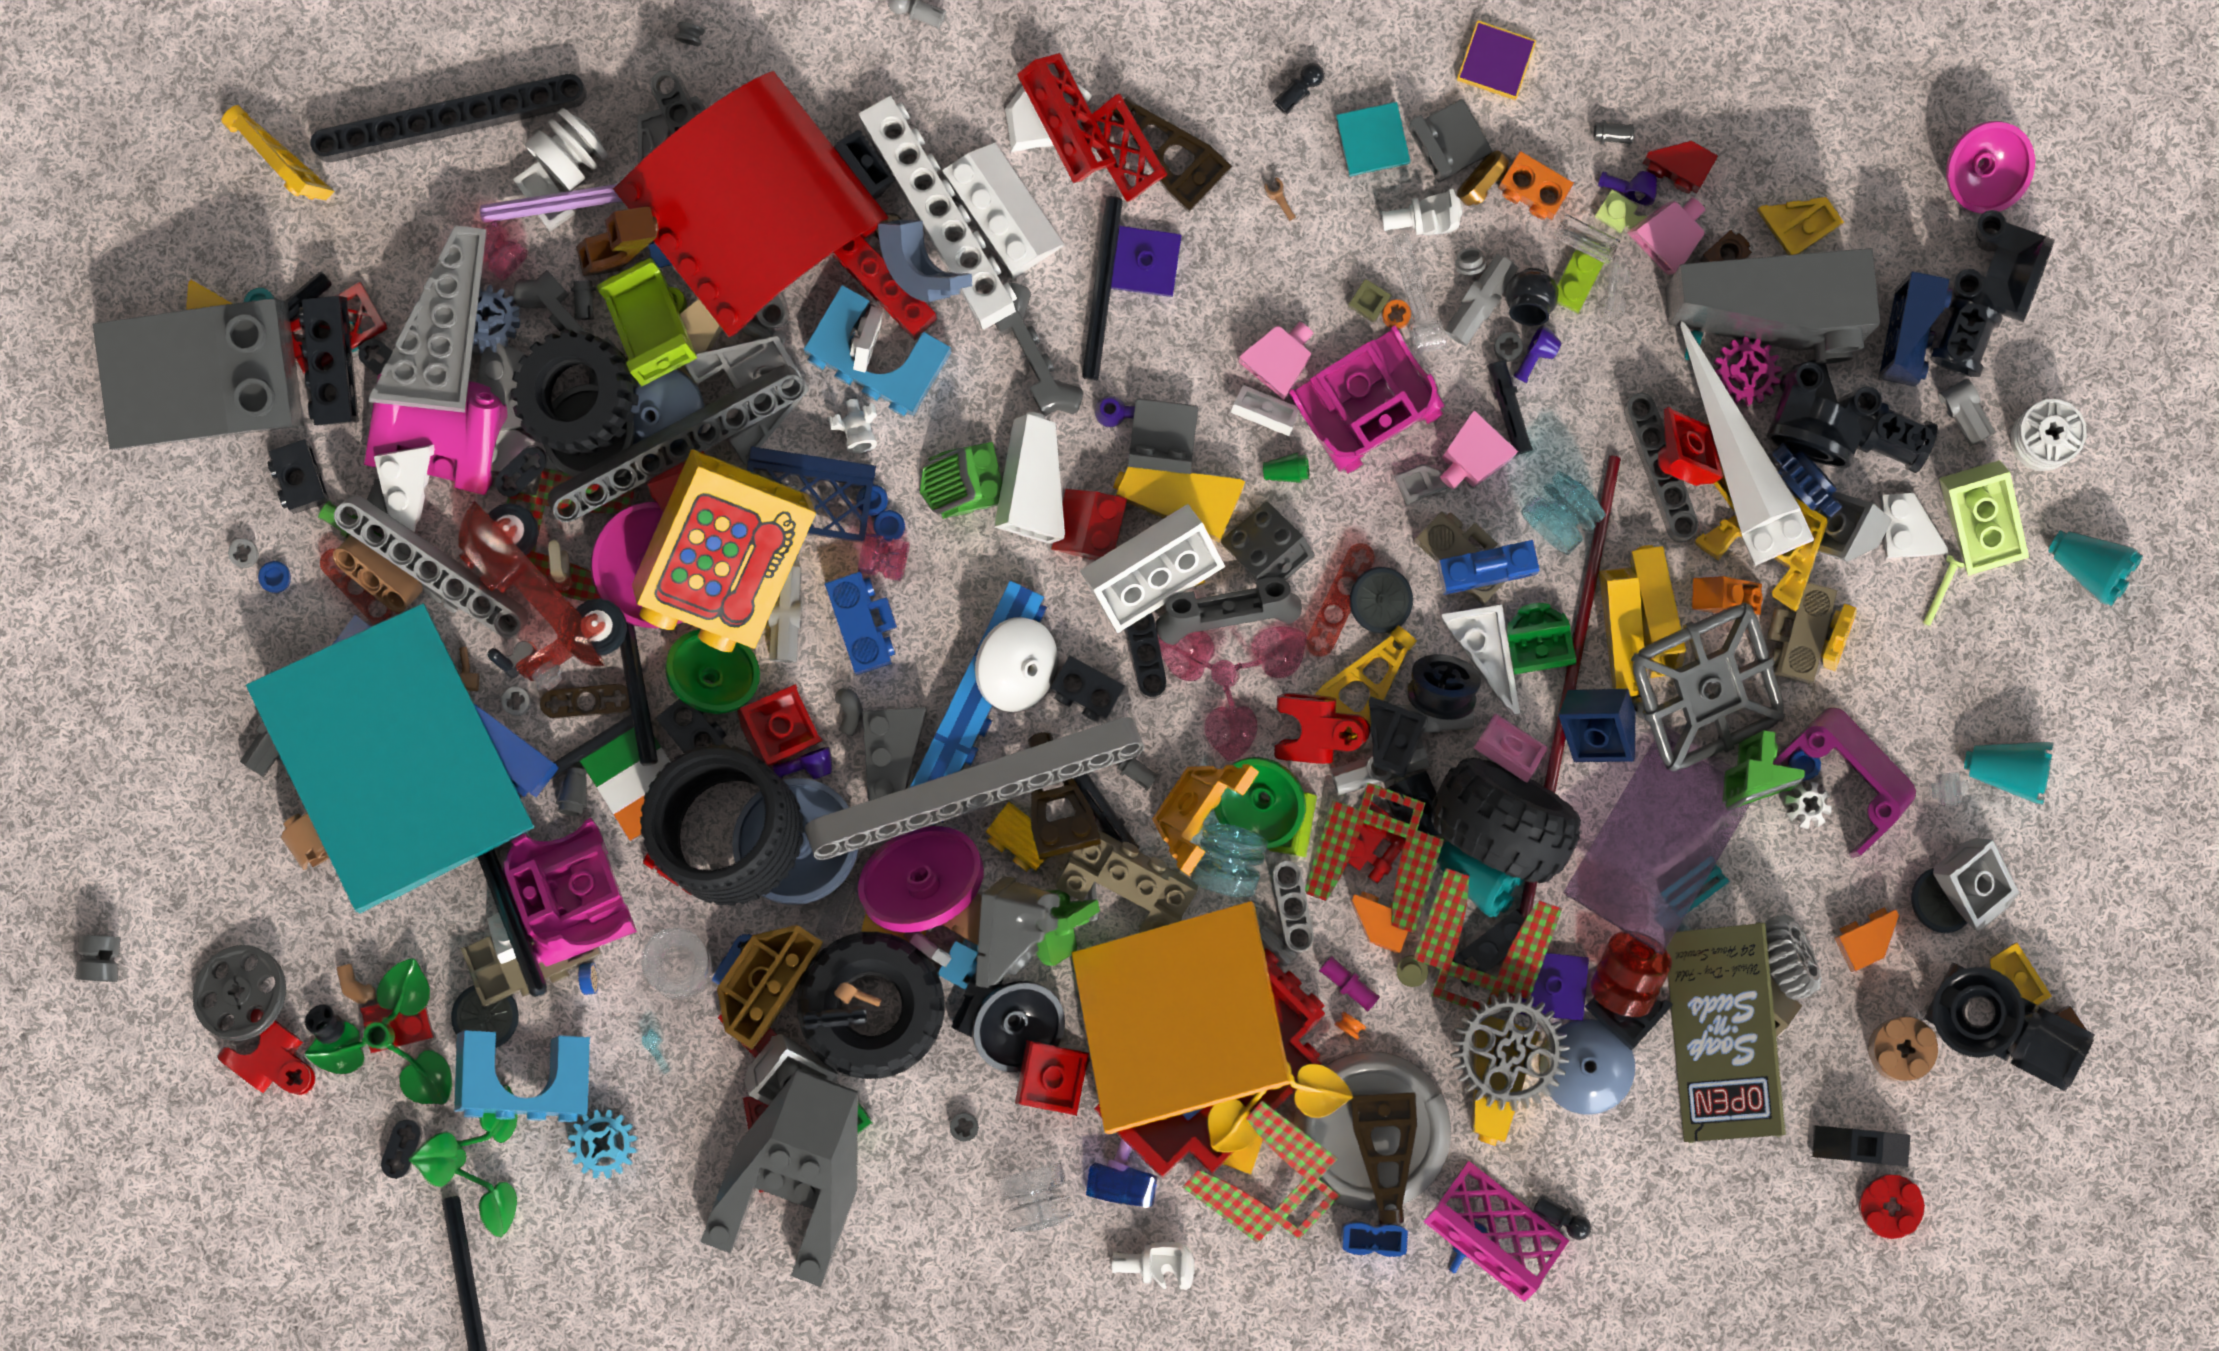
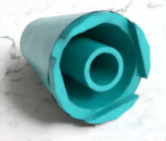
M2029 742L1974 745L1973 751L1966 752L1964 769L1970 770L1969 777L2032 803L2043 805L2045 797L2039 796V793L2045 794L2052 754L2046 753V750H2052L2054 743Z

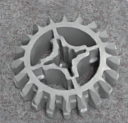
M1786 914L1777 915L1767 920L1765 926L1770 974L1773 975L1775 983L1779 985L1781 991L1788 998L1794 1001L1811 996L1820 989L1822 978L1818 961L1814 955L1815 951L1812 950L1805 932L1801 930L1799 924L1791 916Z

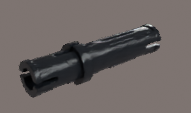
M1502 360L1487 365L1495 389L1493 393L1494 400L1499 402L1511 445L1518 451L1515 456L1533 451L1516 397L1518 389L1517 386H1513L1507 361Z
M1086 773L1074 777L1073 779L1093 810L1095 818L1104 829L1102 832L1122 843L1129 842L1139 849L1140 846L1136 844L1123 825L1126 823L1124 819L1118 818L1089 775ZM1087 789L1090 791L1094 799L1097 801L1103 812L1100 810V808L1095 803L1091 795L1088 793ZM1114 828L1118 831V833L1120 834V836L1122 837V839H1121V838L1119 837V835L1116 833V831L1114 830Z

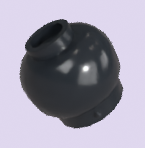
M1528 268L1515 274L1508 282L1505 298L1510 308L1509 315L1511 319L1527 326H1538L1546 323L1549 320L1550 313L1557 306L1559 289L1554 279L1541 269Z

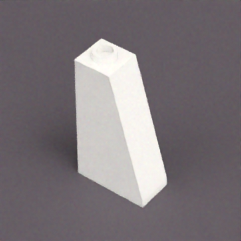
M1027 412L1026 415L1013 421L994 527L1051 544L1064 539L1065 535L1056 424L1046 420L1043 414Z

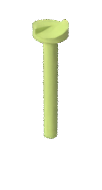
M1951 555L1947 556L1946 562L1950 563L1923 621L1928 626L1931 625L1957 567L1963 569L1965 565L1961 561H1955Z

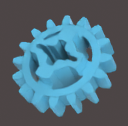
M600 1110L594 1111L593 1119L587 1114L583 1115L585 1124L575 1123L573 1127L578 1133L568 1137V1139L575 1142V1146L568 1149V1152L577 1153V1157L572 1161L573 1164L582 1162L584 1166L581 1172L586 1174L592 1169L593 1178L596 1179L599 1178L601 1171H604L607 1179L612 1178L613 1169L617 1173L622 1174L624 1171L621 1165L623 1163L632 1165L633 1163L628 1157L629 1153L638 1152V1149L631 1147V1142L638 1140V1136L629 1135V1131L634 1127L633 1124L624 1126L622 1123L625 1116L621 1114L614 1119L613 1110H608L605 1117H602ZM600 1122L610 1123L604 1131L597 1132L590 1128ZM619 1131L624 1139V1149L618 1147L616 1137ZM609 1135L607 1144L610 1146V1149L601 1150L597 1153L599 1144L596 1142V1139H602ZM583 1139L588 1142L589 1146L587 1157L582 1148ZM609 1156L616 1160L607 1166L597 1165L602 1157Z

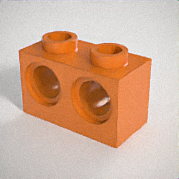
M1520 151L1501 181L1499 189L1503 191L1502 196L1514 204H1518L1520 201L1529 206V212L1541 220H1545L1547 217L1552 220L1574 183ZM1517 174L1525 175L1529 180V185L1526 187L1517 186L1513 181V176ZM1543 190L1552 191L1556 196V201L1545 203L1540 198V192Z

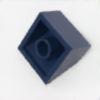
M1628 688L1568 690L1558 715L1573 761L1634 762L1636 712Z

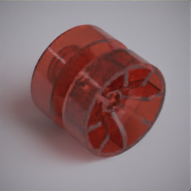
M1632 931L1618 932L1609 939L1603 952L1601 961L1590 982L1591 992L1600 1004L1617 1014L1629 1017L1644 1016L1652 1010L1660 989L1672 967L1671 956L1659 942L1647 935Z

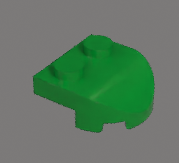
M1531 603L1521 607L1517 615L1507 626V637L1514 675L1576 665V655L1567 616L1552 609L1550 604Z

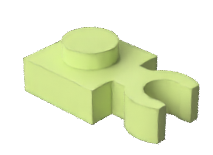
M1612 189L1596 213L1595 218L1621 233L1625 226L1631 229L1648 216L1635 215L1634 212L1638 205Z

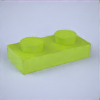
M1580 243L1557 285L1559 289L1557 303L1576 313L1580 312L1605 262L1604 260L1607 258L1596 251L1589 250L1584 245L1580 248Z

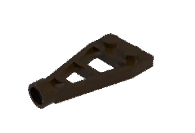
M1127 96L1124 98V102L1131 113L1135 112L1134 119L1141 131L1148 125H1154L1167 134L1168 139L1158 150H1153L1168 173L1160 180V183L1165 191L1190 213L1232 169V165L1209 144L1137 105ZM1118 109L1113 110V117L1119 122L1124 123V119ZM1130 131V133H1129L1130 137L1132 138V140L1134 141V143L1136 144V146H1137L1138 149L1140 150V146L1138 145L1136 139L1134 138L1133 134H1132L1131 131ZM1174 145L1181 146L1194 155V162L1181 175H1174L1164 161L1165 152ZM1145 158V160H1146L1147 163L1149 164L1150 168H1151L1152 171L1154 172V170H1153V168L1151 167L1150 163L1148 162L1147 158Z
M1048 732L1034 734L1028 739L1029 748L1053 741L1052 734ZM1073 778L1062 781V787L1043 791L1041 788L1031 792V830L1039 860L1101 844L1093 810ZM1066 798L1075 810L1074 816L1049 822L1046 819L1047 803Z
M1415 1092L1353 1096L1351 1099L1353 1130L1379 1208V1224L1403 1223L1404 1209H1402L1417 1130ZM1395 1126L1400 1130L1399 1147L1394 1154L1381 1155L1375 1150L1371 1138V1132L1374 1128ZM1379 1163H1398L1399 1173L1396 1186L1383 1187L1380 1184L1377 1170ZM1388 1204H1394L1397 1208L1384 1210Z

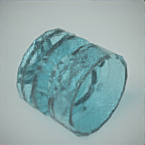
M1558 471L1552 477L1555 485L1547 482L1543 487L1550 501L1535 495L1521 510V513L1530 526L1558 551L1569 556L1583 541L1577 526L1591 532L1595 528L1592 520L1600 523L1606 514L1586 487L1565 473Z
M1220 823L1204 825L1202 836L1205 839L1200 840L1199 847L1208 855H1203L1195 866L1191 880L1195 884L1216 893L1235 897L1254 896L1260 872L1253 866L1263 864L1264 855L1262 853L1267 850L1268 840L1253 831L1235 825Z

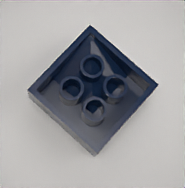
M1912 271L1895 288L1878 379L1914 387L1920 383L1921 379L1925 380L1929 367V361H1924L1926 349L1932 348L1935 331L1930 330L1938 316L1943 313L1944 308L1949 307L1952 298V289L1948 288V278Z

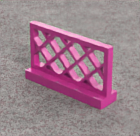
M1470 1161L1465 1164L1437 1205L1423 1221L1524 1302L1538 1290L1543 1283L1542 1280L1570 1241ZM1467 1174L1478 1181L1480 1190L1467 1191L1464 1180ZM1482 1197L1485 1212H1472L1469 1198ZM1489 1197H1499L1504 1203L1505 1210L1492 1211ZM1461 1198L1464 1213H1456L1447 1206L1448 1200ZM1514 1216H1523L1528 1220L1530 1230L1517 1231ZM1507 1217L1510 1232H1497L1494 1218ZM1486 1218L1489 1233H1481L1476 1229L1473 1219ZM1539 1236H1548L1558 1245L1554 1251H1543ZM1532 1237L1535 1252H1522L1519 1238ZM1512 1238L1515 1253H1507L1501 1249L1499 1239ZM1537 1258L1540 1270L1537 1276L1526 1268L1524 1259Z

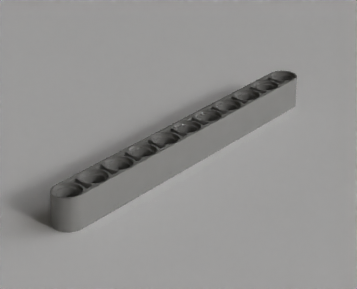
M1130 717L1119 718L816 818L807 823L805 832L814 857L819 860L829 859L1132 759L1143 752L1144 744L1134 720Z

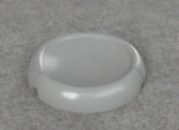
M1357 1052L1327 1064L1325 1067L1342 1078L1353 1096L1415 1092L1417 1130L1403 1204L1418 1197L1434 1182L1447 1159L1451 1141L1449 1111L1444 1097L1434 1085V1081L1412 1062L1385 1052ZM1351 1100L1332 1114L1322 1118L1308 1117L1296 1106L1292 1124L1338 1158L1319 1178L1341 1195L1335 1202L1357 1210L1371 1211L1379 1209L1353 1130ZM1376 1127L1372 1130L1371 1138L1374 1148L1379 1154L1392 1155L1398 1150L1401 1132L1397 1127ZM1379 1163L1377 1170L1380 1184L1383 1187L1396 1186L1399 1173L1398 1163ZM1388 1204L1385 1206L1384 1210L1395 1208L1396 1206L1394 1204Z

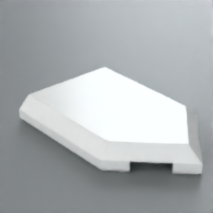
M1051 64L1047 65L1052 75L1059 78L1056 68ZM1077 84L1083 98L1088 103L1092 95ZM1022 85L1005 108L1011 152L1054 146ZM1063 92L1066 102L1073 106L1074 102L1070 95Z

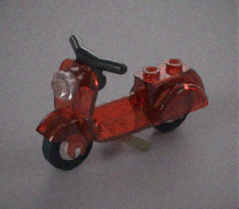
M474 500L461 522L458 547L463 552L459 557L471 570L475 566L480 569L483 575L479 579L491 592L497 588L503 594L510 586L514 585L546 619L558 635L553 643L538 650L533 642L520 641L515 645L514 653L506 657L498 649L492 648L488 651V658L503 670L507 676L516 678L521 674L529 681H535V687L538 690L546 688L548 691L557 686L562 679L560 676L562 668L559 665L572 657L587 665L606 666L601 656L608 655L617 650L625 640L627 624L621 609L611 601L599 598L587 600L575 609L559 592L568 590L573 584L569 554L567 551L560 549L559 542L552 540L548 544L550 572L547 579L526 556L535 547L539 536L538 523L532 513L521 505L508 503L495 507L487 514Z

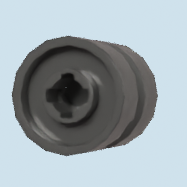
M78 935L77 953L82 956V959L76 962L75 980L117 982L119 964L114 961V958L120 955L121 937ZM98 953H99L100 959H99V960H96V957H97V955H98Z

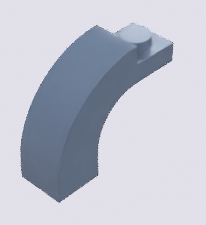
M899 219L878 224L880 247L885 264L895 282L910 296L921 301L931 302L951 297L950 295L960 294V289L972 286V274L945 272L933 264L924 244L923 221Z

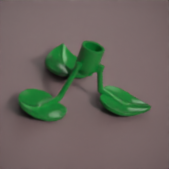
M413 958L398 963L381 979L377 988L378 1004L384 1009L393 1011L387 1018H383L382 1023L374 1022L369 1024L364 1030L362 1041H360V1032L357 1027L344 1021V1033L336 1042L323 1044L315 1039L305 1051V1056L317 1067L335 1074H349L358 1070L364 1063L365 1056L361 1047L368 1045L377 1049L388 1048L411 1064L402 1070L399 1079L400 1088L408 1099L420 1104L444 1105L448 1102L452 1092L453 1080L451 1069L442 1055L431 1050H425L415 1060L393 1044L395 1033L393 1028L389 1026V1023L397 1017L399 1012L406 1016H414L425 1009L430 1000L429 982L417 960Z
M503 1085L505 1090L513 1094L509 1086ZM483 1113V1117L479 1118L481 1127L487 1131L484 1135L459 1141L452 1134L441 1132L425 1141L409 1158V1161L432 1186L443 1187L451 1181L454 1174H458L485 1187L488 1192L480 1198L479 1214L484 1226L495 1237H503L513 1222L517 1208L516 1192L507 1182H499L493 1187L491 1183L460 1169L466 1161V1153L462 1147L489 1140L491 1137L498 1143H504L515 1131L518 1114H515V1119H496L495 1113Z

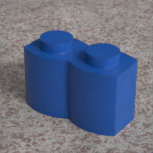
M1349 1221L1342 1224L1341 1248L1348 1253L1366 1255L1375 1251L1386 1257H1399L1407 1254L1408 1230L1398 1224H1378L1372 1226L1363 1221Z

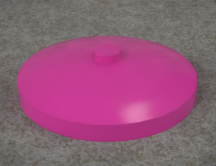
M657 502L636 504L614 515L599 532L591 554V577L599 598L611 601L618 606L624 614L627 623L643 628H659L640 617L639 613L642 606L637 604L632 588L633 580L664 513Z
M923 827L892 838L873 853L863 867L859 877V898L869 918L885 929L896 932H918L931 929L951 920L972 902L983 881V861L974 842L964 833L949 827Z

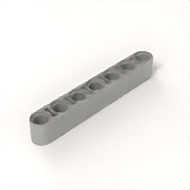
M350 496L335 509L334 519L341 529L498 635L511 638L516 636L526 625L528 613L520 603L363 497ZM346 507L354 508L357 511L358 519L351 518L346 512ZM373 525H379L384 530V537L377 536L374 533ZM399 543L407 544L411 549V555L404 554L399 548ZM425 561L434 562L438 572L429 571ZM452 579L460 580L464 585V590L456 589L452 584ZM483 596L487 598L491 608L482 607L478 602V597ZM504 615H512L516 619L517 625H509L505 621Z

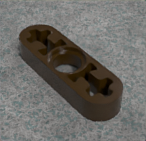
M608 684L547 691L541 697L540 708L551 719H564L623 713L630 708V702L626 686L622 684ZM615 690H620L622 695H626V700L621 701V707H616L614 702H604L606 709L600 710L601 697L598 693L599 691H604V697L614 696ZM573 693L571 703L574 712H569V706L558 707L557 713H553L551 708L546 707L547 703L552 702V696H557L559 701H569L567 694ZM583 693H591L595 697L594 707L587 711L581 710L578 706V698Z

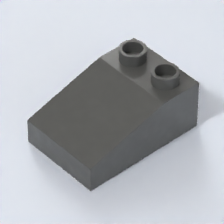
M1872 248L1681 264L1665 287L1668 325L1681 327L1682 321L1687 325L1688 329L1741 340L1744 337H1748L1751 342L1761 339V344L1795 351L1814 349L1815 363L1831 364L1852 360L1853 351L1863 349L1864 340L1880 325Z
M267 299L92 324L110 450L304 426L288 301Z

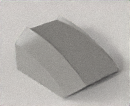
M1975 838L1961 843L1945 859L1934 865L1933 874L1957 911L1974 930H1983L2008 909L2019 894L1992 839Z
M780 1034L772 1036L770 1042L752 1064H749L744 1083L749 1096L769 1105L797 1069L834 1083L837 1082L839 1074L808 1049Z

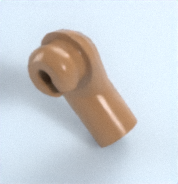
M352 964L336 967L344 996L358 1004H366L367 1001L374 1000L376 996L375 988L371 984L364 986L355 980Z

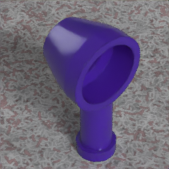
M1603 171L1598 183L1599 187L1603 188L1604 186L1622 192L1629 200L1644 206L1653 205L1657 195V178L1652 173L1646 171L1638 172L1630 182L1608 175L1607 172ZM1635 191L1641 192L1646 196L1641 200H1637Z
M1541 325L1537 329L1527 348V354L1513 377L1527 384L1528 377L1538 358L1553 359L1557 355L1562 342L1549 328Z
M1106 396L1097 402L1095 417L1105 427H1116L1125 418L1134 419L1135 406H1125L1119 398ZM1106 405H1114L1116 411L1113 414L1105 413L1104 408Z
M829 747L820 748L799 758L781 764H774L773 770L781 779L785 775L803 769L813 779H818L832 773L831 751Z

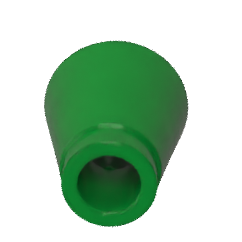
M1299 452L1263 462L1265 481L1302 483V480L1310 479L1307 454L1300 455Z

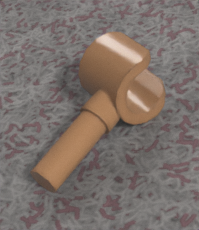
M1275 178L1276 184L1280 187L1279 190L1272 192L1265 184V193L1269 199L1276 200L1288 220L1291 221L1296 216L1283 195L1284 187L1282 181L1279 178Z
M467 647L459 648L462 665L460 677L467 691H478L480 675L479 673H470Z
M847 982L841 983L834 993L847 1004L853 996L878 1007L882 1000L858 990Z

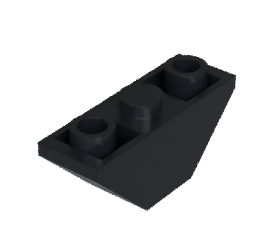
M1814 1125L1812 1157L1908 1167L1911 1135Z

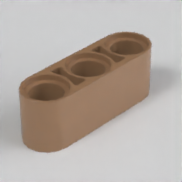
M352 535L333 552L335 564L393 612H403L423 591L420 581Z

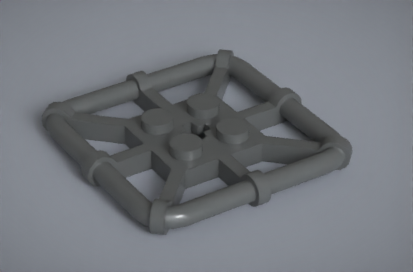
M1747 603L1729 607L1699 622L1684 624L1683 629L1646 645L1632 656L1633 673L1645 708L1643 710L1644 718L1646 721H1649L1665 768L1673 772L1678 769L1687 768L1721 751L1727 753L1733 750L1734 745L1763 730L1771 729L1779 721L1782 722L1786 715L1783 713L1784 703L1773 669L1775 664L1773 655L1768 653L1758 617L1753 611L1752 605ZM1735 619L1723 647L1706 655L1700 635ZM1746 628H1748L1756 658L1753 662L1738 668L1734 653ZM1689 640L1695 661L1674 669L1650 658ZM1646 668L1673 678L1678 696L1657 705ZM1761 672L1771 707L1748 699L1742 680ZM1709 682L1716 683V686L1712 688V694L1709 695L1707 692H1704ZM1744 707L1766 716L1732 733L1729 731L1725 718L1726 715ZM1683 709L1687 723L1674 750L1671 751L1661 718ZM1714 721L1719 734L1718 739L1687 753L1698 728Z

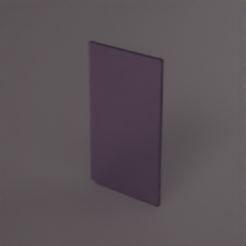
M1664 725L1671 751H1673L1680 734ZM1654 739L1563 893L1662 955L1751 804L1748 803L1728 811L1725 808V803L1722 802L1725 771L1733 767L1713 755L1687 768L1678 769L1673 772L1665 768ZM1692 742L1687 753L1700 747Z

